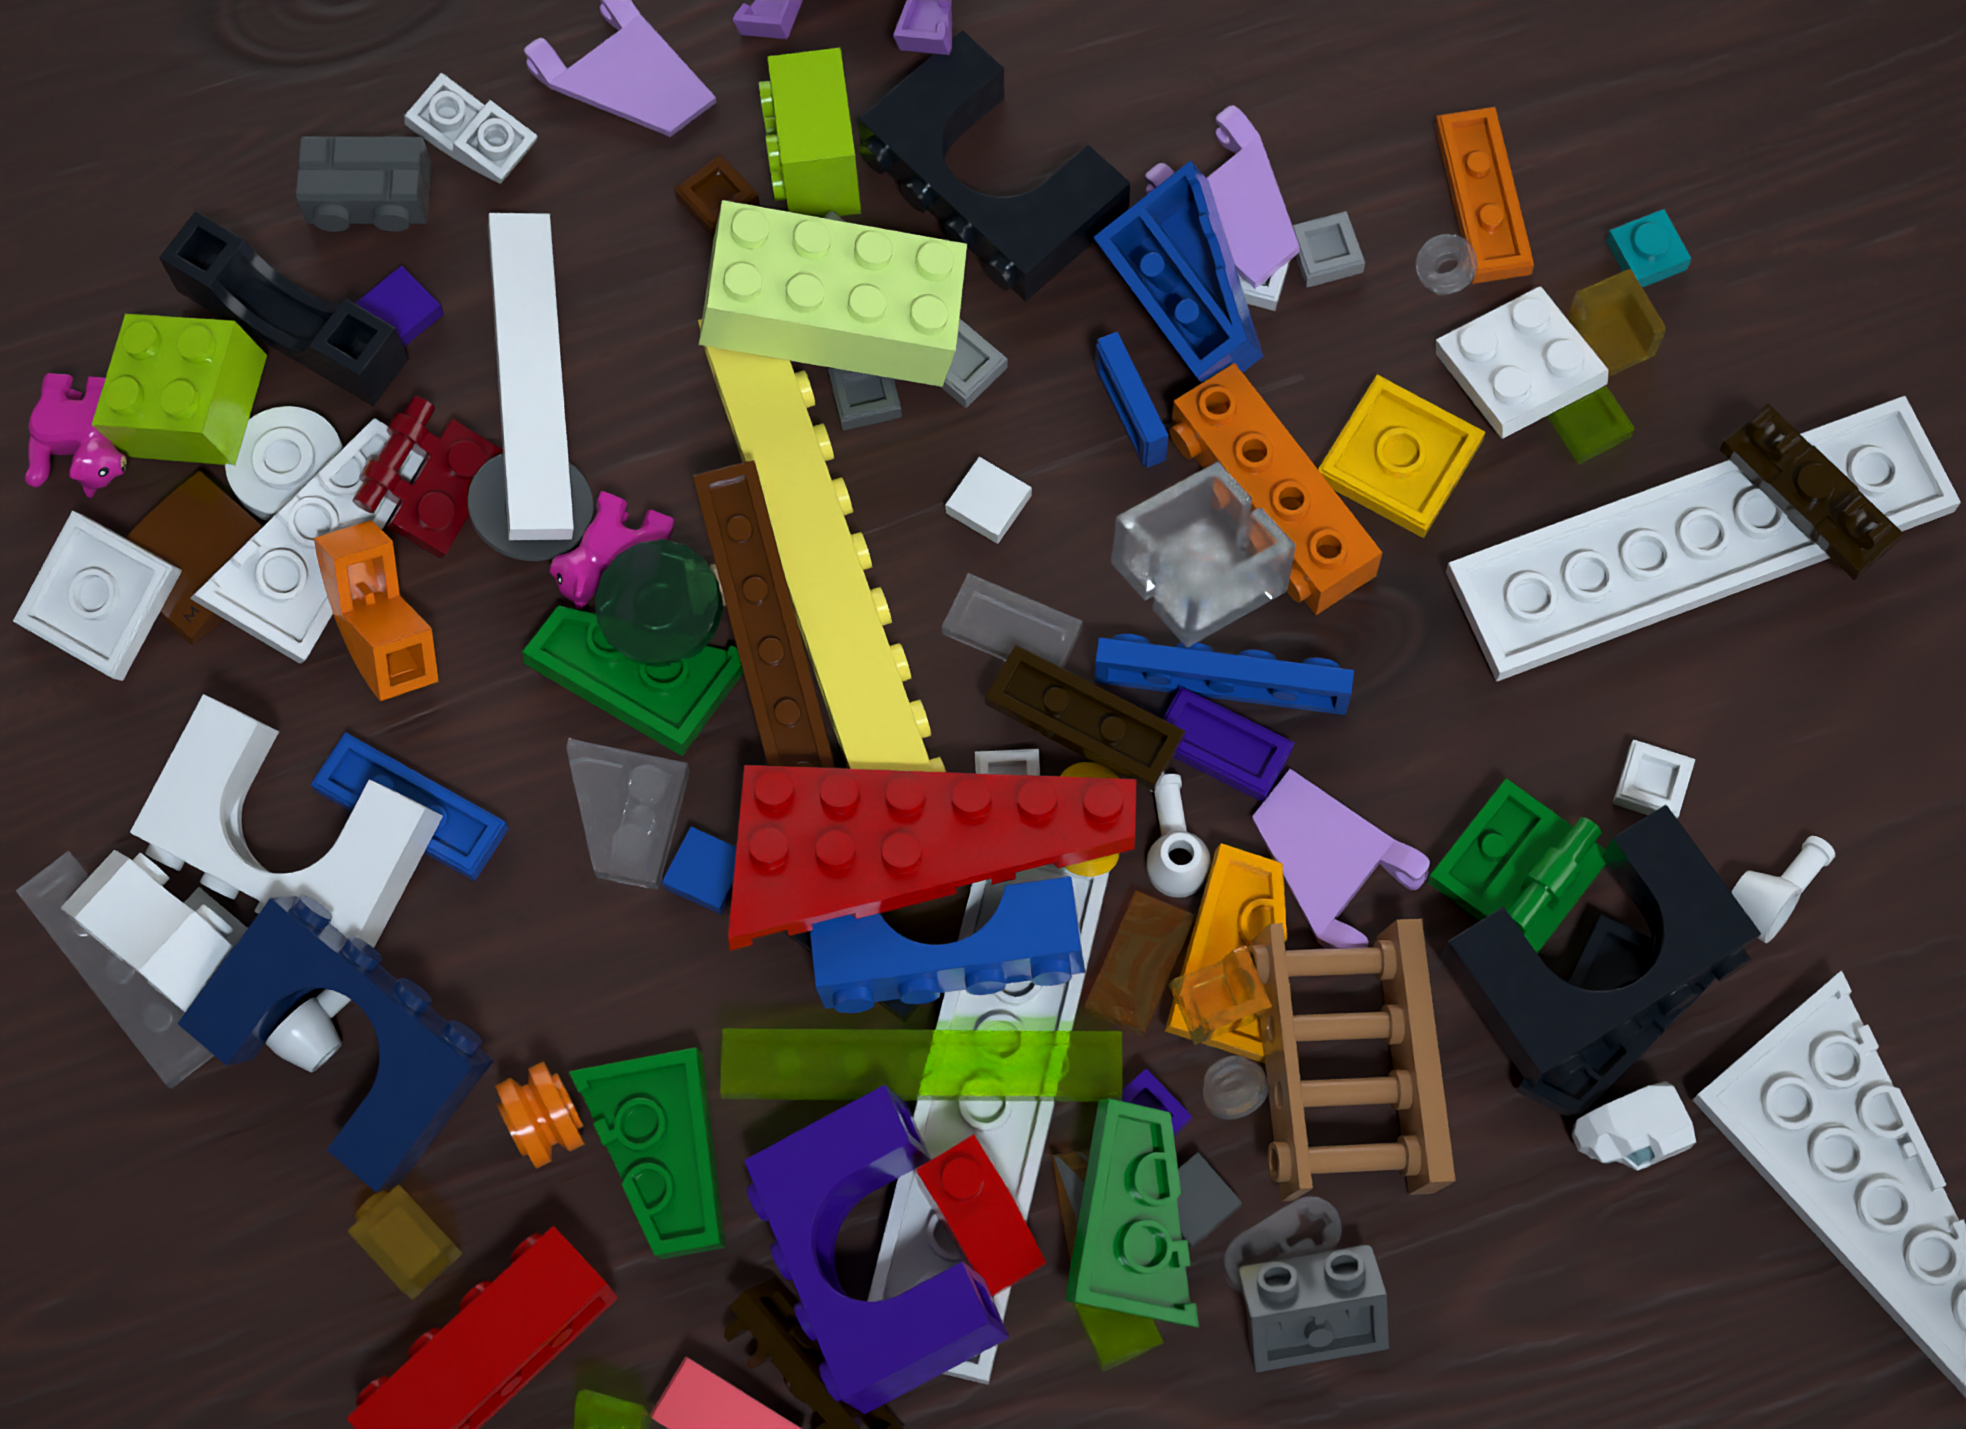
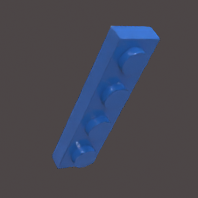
M1118 634L1113 639L1099 638L1095 664V683L1177 693L1179 688L1183 687L1201 697L1346 715L1352 694L1354 670L1340 668L1338 663L1324 658H1309L1303 660L1302 663L1276 660V656L1261 650H1245L1240 652L1239 655L1213 652L1210 646L1198 642H1181L1175 647L1150 644L1148 639L1139 635Z

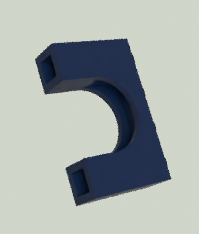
M306 895L270 898L177 1024L227 1066L253 1060L265 1045L268 1037L280 1025L292 1007L309 992L322 988L338 992L351 999L364 1011L373 1025L379 1045V1067L369 1094L328 1147L327 1151L376 1193L401 1185L494 1060L479 1048L483 1042L472 1029L454 1019H450L447 1022L429 1007L432 998L424 989L406 978L401 977L397 980L379 965L382 957L371 945L355 936L346 938L330 924L333 918L331 913L319 902Z

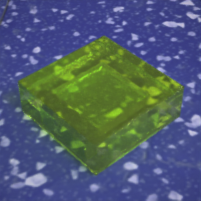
M1606 385L1547 415L1579 465L1630 439L1635 430Z

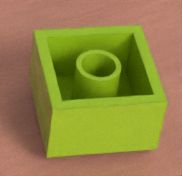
M841 48L768 56L770 81L759 82L775 201L787 200L788 212L824 218L831 210L838 216L861 214L855 150Z
M125 314L91 425L106 439L114 443L115 447L126 457L236 466L267 355L236 321Z

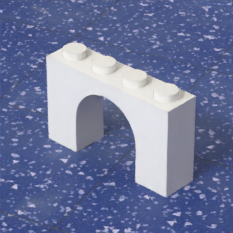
M203 694L130 833L150 843L145 852L149 857L179 871L185 862L204 871L200 883L231 899H235L240 890L259 900L255 912L258 914L270 898L306 895L319 902L331 913L333 918L330 924L346 938L355 936L374 948L443 815L369 779L339 838L322 859L308 868L293 873L274 874L268 871L251 854L244 839L241 819L246 794L279 731Z

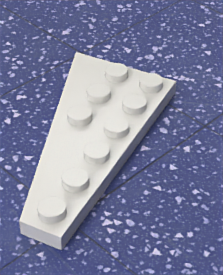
M1841 970L1703 1089L1693 1101L1966 1398V1223L1964 1219L1959 1221L1943 1188L1946 1183L1900 1089L1893 1086L1876 1051L1879 1046L1869 1025H1863L1849 996L1852 991Z

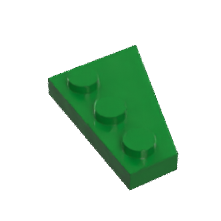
M559 605L522 651L523 664L680 756L684 755L744 674L739 652L735 646H730L729 650L726 651L696 644V637L673 632L671 638L636 630L632 622Z
M695 1047L569 1071L577 1091L582 1094L595 1121L593 1125L602 1144L607 1147L623 1181L621 1185L653 1254L660 1259H667L726 1248L703 1053Z
M1109 1098L1099 1100L1065 1302L1185 1327H1199L1196 1303H1190L1185 1267L1191 1266L1188 1241L1182 1240L1177 1198L1181 1194L1171 1112Z

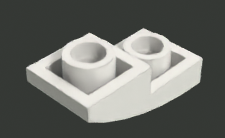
M443 73L435 79L406 113L404 124L435 147L472 170L500 184L538 138L535 133L494 102L489 100L486 105L482 104Z

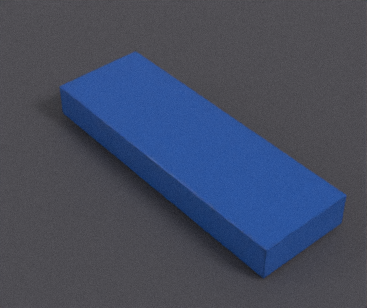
M346 732L310 784L316 793L352 812L370 779L443 815L424 854L474 882L509 830L507 823Z

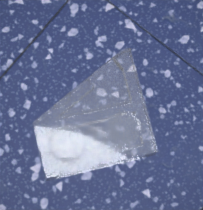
M568 739L566 749L592 867L596 877L659 890L690 773L688 763Z

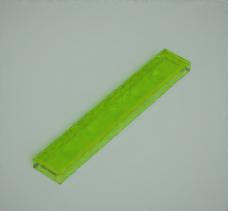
M723 1028L720 1095L722 1099L857 1100L875 1089L886 1085L902 1100L1099 1102L1101 1099L1109 1098L1122 1101V1031Z

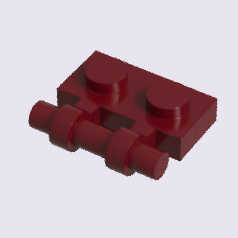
M414 396L404 414L397 413L388 426L387 433L390 437L376 460H368L359 475L363 483L352 502L360 509L372 514L375 513L383 497L394 502L398 507L387 527L441 559L447 554L469 516L467 507L468 493L474 476L485 463L502 454L503 450L454 419H451L446 424L439 437L431 434L425 426L435 411V407L427 400ZM411 450L426 459L412 484L403 480L398 474Z

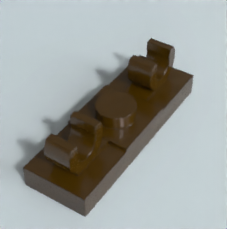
M1769 403L1727 437L1719 449L1854 581L1892 549L1904 535L1893 522L1859 491V488L1819 449L1814 445L1812 446Z
M1018 645L1014 646L985 696V705L1097 764L1099 763L1129 779H1136V783L1154 792L1185 738V730Z
M776 1278L743 1291L729 1306L738 1319L733 1320L726 1327L724 1332L726 1340L730 1342L741 1337L747 1330L750 1331L757 1339L758 1346L756 1352L747 1360V1365L750 1368H755L771 1360L784 1376V1383L790 1393L799 1401L808 1404L814 1413L818 1412L826 1421L816 1429H904L884 1405L864 1414L842 1400L837 1402L833 1399L820 1375L819 1364L826 1360L817 1339L812 1341L804 1332L795 1313L794 1304L796 1302Z

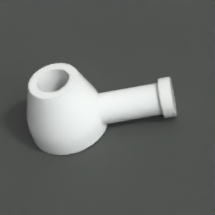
M1165 774L1155 792L1151 790L1155 795L1161 837L1155 841L1149 850L1146 870L1149 880L1161 893L1171 897H1187L1198 892L1206 884L1211 868V857L1204 842L1186 830L1180 788L1182 787L1181 776L1178 774ZM1183 848L1191 854L1192 861L1186 865H1177L1170 860L1168 854L1173 849Z
M1809 836L1802 844V851L1781 877L1749 870L1735 885L1731 893L1761 932V935L1758 937L1759 940L1768 943L1776 936L1793 912L1801 893L1821 868L1828 866L1834 859L1835 851L1824 839L1817 836Z
M324 989L318 996L310 998L293 1011L272 1032L265 1044L282 1059L311 1073L316 1071L342 1045L331 1018L347 1005L351 999L338 992Z

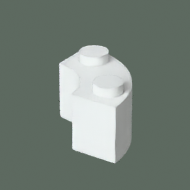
M114 850L60 909L118 959L125 961L148 980L147 982L159 993L186 1012L234 948L226 940L233 929L206 905L203 904L195 912L162 887L170 878L142 853H139L131 860Z

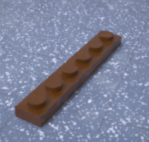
M755 460L693 475L768 766L835 768Z

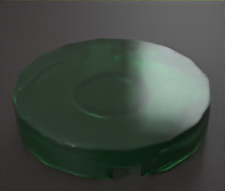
M664 539L637 543L617 555L602 574L595 596L597 623L607 642L632 662L654 668L671 666V663H677L684 658L688 660L699 654L716 634L724 609L719 582L710 564L685 544Z

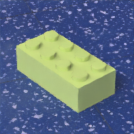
M722 200L713 239L699 345L943 387L956 352L967 244Z

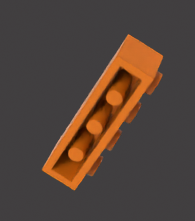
M1235 363L1173 402L1172 423L1169 432L1175 446L1186 459L1190 460L1195 457L1207 473L1205 476L1206 483L1212 495L1224 507L1231 504L1244 521L1242 523V530L1248 542L1259 554L1263 555L1267 552L1280 568L1278 575L1283 587L1294 601L1300 603L1304 600L1312 612L1318 615L1376 577L1383 552Z

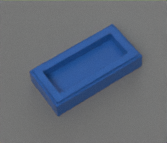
M1118 332L1097 339L1095 370L1142 466L1145 465L1146 468L1166 461L1168 433Z

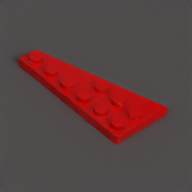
M744 765L728 932L729 950L753 945V938L787 930L788 936L813 930V923L849 914L859 919L957 894V887L990 879L991 885L1016 879V872L1048 864L1061 868L1133 850L1135 846L1136 779Z

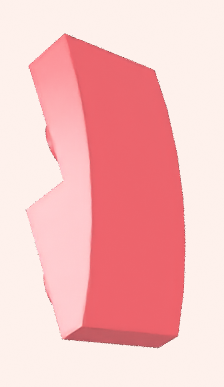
M685 1356L649 1415L668 1429H803Z

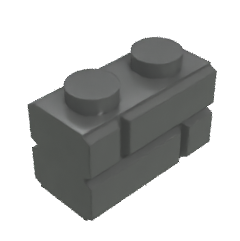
M423 137L301 138L299 153L300 170H298L296 197L307 224H314L317 228L330 232L344 231L349 228V224H374L377 228L384 231L400 232L408 229L410 224L428 223V193L430 191L432 167Z

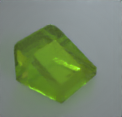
M1074 1304L1073 1312L1102 1373L1164 1343L1154 1321L1151 1319Z
M583 1389V1392H578L576 1398L574 1429H649L652 1418L643 1405Z

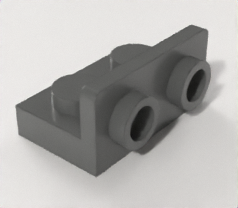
M1371 1246L1350 1247L1248 1265L1239 1269L1240 1284L1247 1307L1250 1353L1256 1373L1389 1349L1387 1293Z

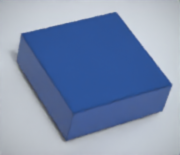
M690 827L662 881L663 888L722 915L732 895L737 847Z

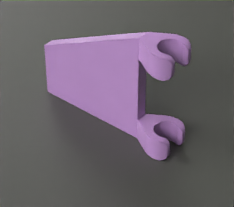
M599 0L602 3L600 6L601 15L619 31L568 69L553 48L543 38L534 40L524 49L525 55L528 58L526 61L528 69L540 82L550 89L669 137L673 136L716 103V97L643 18L631 0Z
M1229 106L1216 116V123L1220 126L1216 130V138L1226 149L1237 154L1207 177L1214 196L1236 270L1244 280L1256 289L1299 253L1300 246L1259 133L1240 109L1236 106ZM1159 163L1145 175V179L1149 183L1146 188V194H1149L1175 172L1165 163Z
M1289 769L1252 816V822L1272 859L1283 863L1284 881L1315 938L1324 949L1368 948L1369 941L1365 935L1336 919L1379 864L1399 883L1410 890L1419 889L1428 878L1430 861L1427 856L1411 846L1394 840L1292 769Z

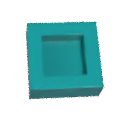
M1664 209L1610 230L1606 239V243L1632 291L1687 270L1692 259Z

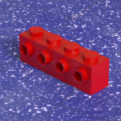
M554 1226L544 1235L535 1233L516 1248L510 1258L512 1264L493 1282L485 1280L479 1283L466 1294L459 1305L461 1312L443 1329L433 1328L411 1346L407 1354L410 1359L390 1378L382 1376L370 1383L356 1399L355 1404L358 1408L346 1419L355 1429H480L618 1299V1296Z

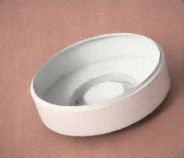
M300 407L272 408L248 420L236 466L225 464L226 475L232 490L244 508L256 517L269 521L344 447L332 425L319 414Z

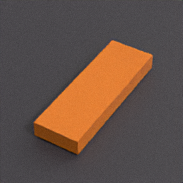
M1496 107L1438 115L1434 127L1472 284L1531 275L1534 268L1533 257Z

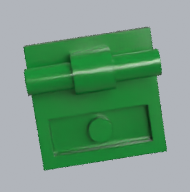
M1506 778L1431 873L1427 883L1479 921L1504 906L1538 954L1606 866L1602 859L1605 849L1596 843L1602 831L1598 825L1585 817H1581L1573 827Z

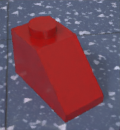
M974 1134L915 1170L920 1190L965 1263L984 1278L992 1298L1046 1265V1261L1009 1189Z

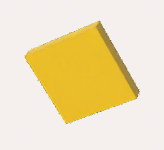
M1376 375L1318 470L1336 492L1424 538L1481 445L1485 431L1391 381Z

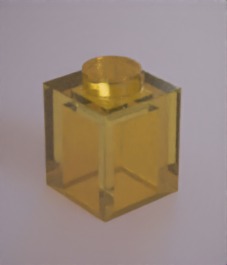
M399 1184L389 1193L383 1190L371 1196L356 1212L355 1219L358 1222L347 1231L391 1280L412 1300L463 1254Z

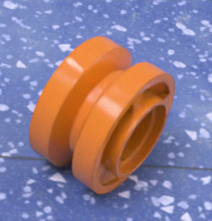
M544 1061L528 1068V1084L521 1086L512 1078H508L495 1085L501 1099L497 1106L521 1155L523 1157L528 1155L536 1169L552 1161V1146L557 1143L569 1152L585 1145L579 1132V1128L583 1127V1123L558 1073L551 1075Z

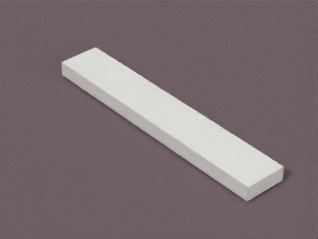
M489 213L488 237L509 540H572L574 527L550 214Z

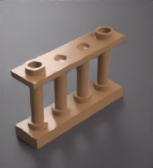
M1422 919L1395 920L1376 936L1377 941L1374 942L1373 947L1285 950L1282 923L1269 924L1252 940V945L1248 946L1246 952V973L1249 983L1257 985L1274 1142H1271L1268 1148V1171L1272 1182L1279 1183L1281 1201H1294L1313 1189L1311 1174L1398 1170L1402 1176L1407 1178L1409 1195L1433 1194L1456 1181ZM1374 974L1377 980H1382L1385 1005L1382 1006L1380 1012L1293 1015L1289 977ZM1382 1038L1386 1045H1390L1393 1070L1390 1071L1388 1077L1300 1081L1296 1042ZM1390 1104L1392 1109L1398 1110L1401 1136L1398 1137L1396 1143L1308 1147L1304 1107Z

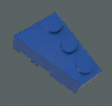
M1190 160L1093 238L1194 375L1203 383L1233 363L1243 373L1264 356L1209 181Z

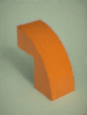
M372 520L313 538L323 584L338 628L359 672L376 697L383 701L439 682L432 628L400 596L393 541Z

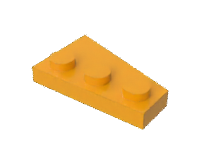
M1222 843L1217 847L1165 1032L1265 1064L1257 985H1251L1248 981L1246 952L1248 946L1252 945V940L1269 924L1282 923L1284 942L1287 941L1283 863Z

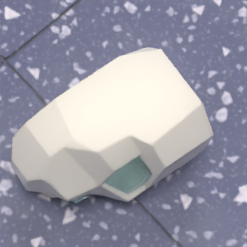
M1667 1081L1647 1086L1587 1113L1577 1119L1572 1130V1137L1579 1152L1587 1154L1590 1158L1597 1159L1606 1165L1620 1162L1637 1171L1684 1152L1696 1143L1693 1123L1675 1087Z

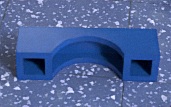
M1071 876L1005 885L999 906L991 919L971 936L949 944L930 945L909 940L894 931L884 921L880 913L859 919L849 914L813 923V930L810 931L816 990L824 1009L834 1008L837 1012L841 1013L863 1012L871 1009L874 1006V1002L900 999L906 1004H924L938 999L940 993L966 990L967 993L973 995H989L1005 989L1006 984L1031 980L1035 985L1054 986L1069 981L1074 974L1085 973L1076 898Z

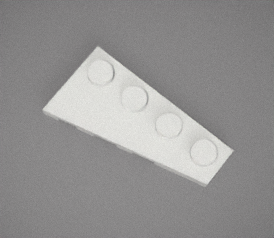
M375 418L368 423L190 599L299 664L304 662L333 614L320 573L313 538L370 520L382 530L397 505L383 497L375 513L372 514L360 509L352 502L363 483L359 475L368 460H376L390 437L387 433L388 426ZM411 450L398 472L400 477L410 483L424 458Z

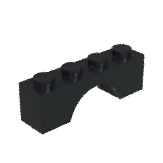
M197 211L194 212L159 257L177 292L225 320L236 321L245 332L371 406L376 404L409 360L394 326L346 298L341 303H331L309 294L267 264L245 239Z

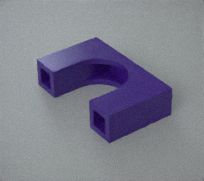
M886 1085L875 1089L744 1160L753 1181L752 1184L746 1187L748 1198L760 1219L764 1222L769 1221L777 1240L770 1245L772 1257L784 1278L788 1281L793 1279L801 1301L794 1304L798 1321L812 1341L817 1339L826 1360L819 1364L821 1378L835 1401L839 1402L842 1400L864 1414L1010 1338L984 1278L964 1262L954 1265L900 1295L882 1301L866 1302L851 1299L844 1291L838 1279L834 1257L836 1239L841 1225L851 1209L868 1194L931 1160L907 1103Z

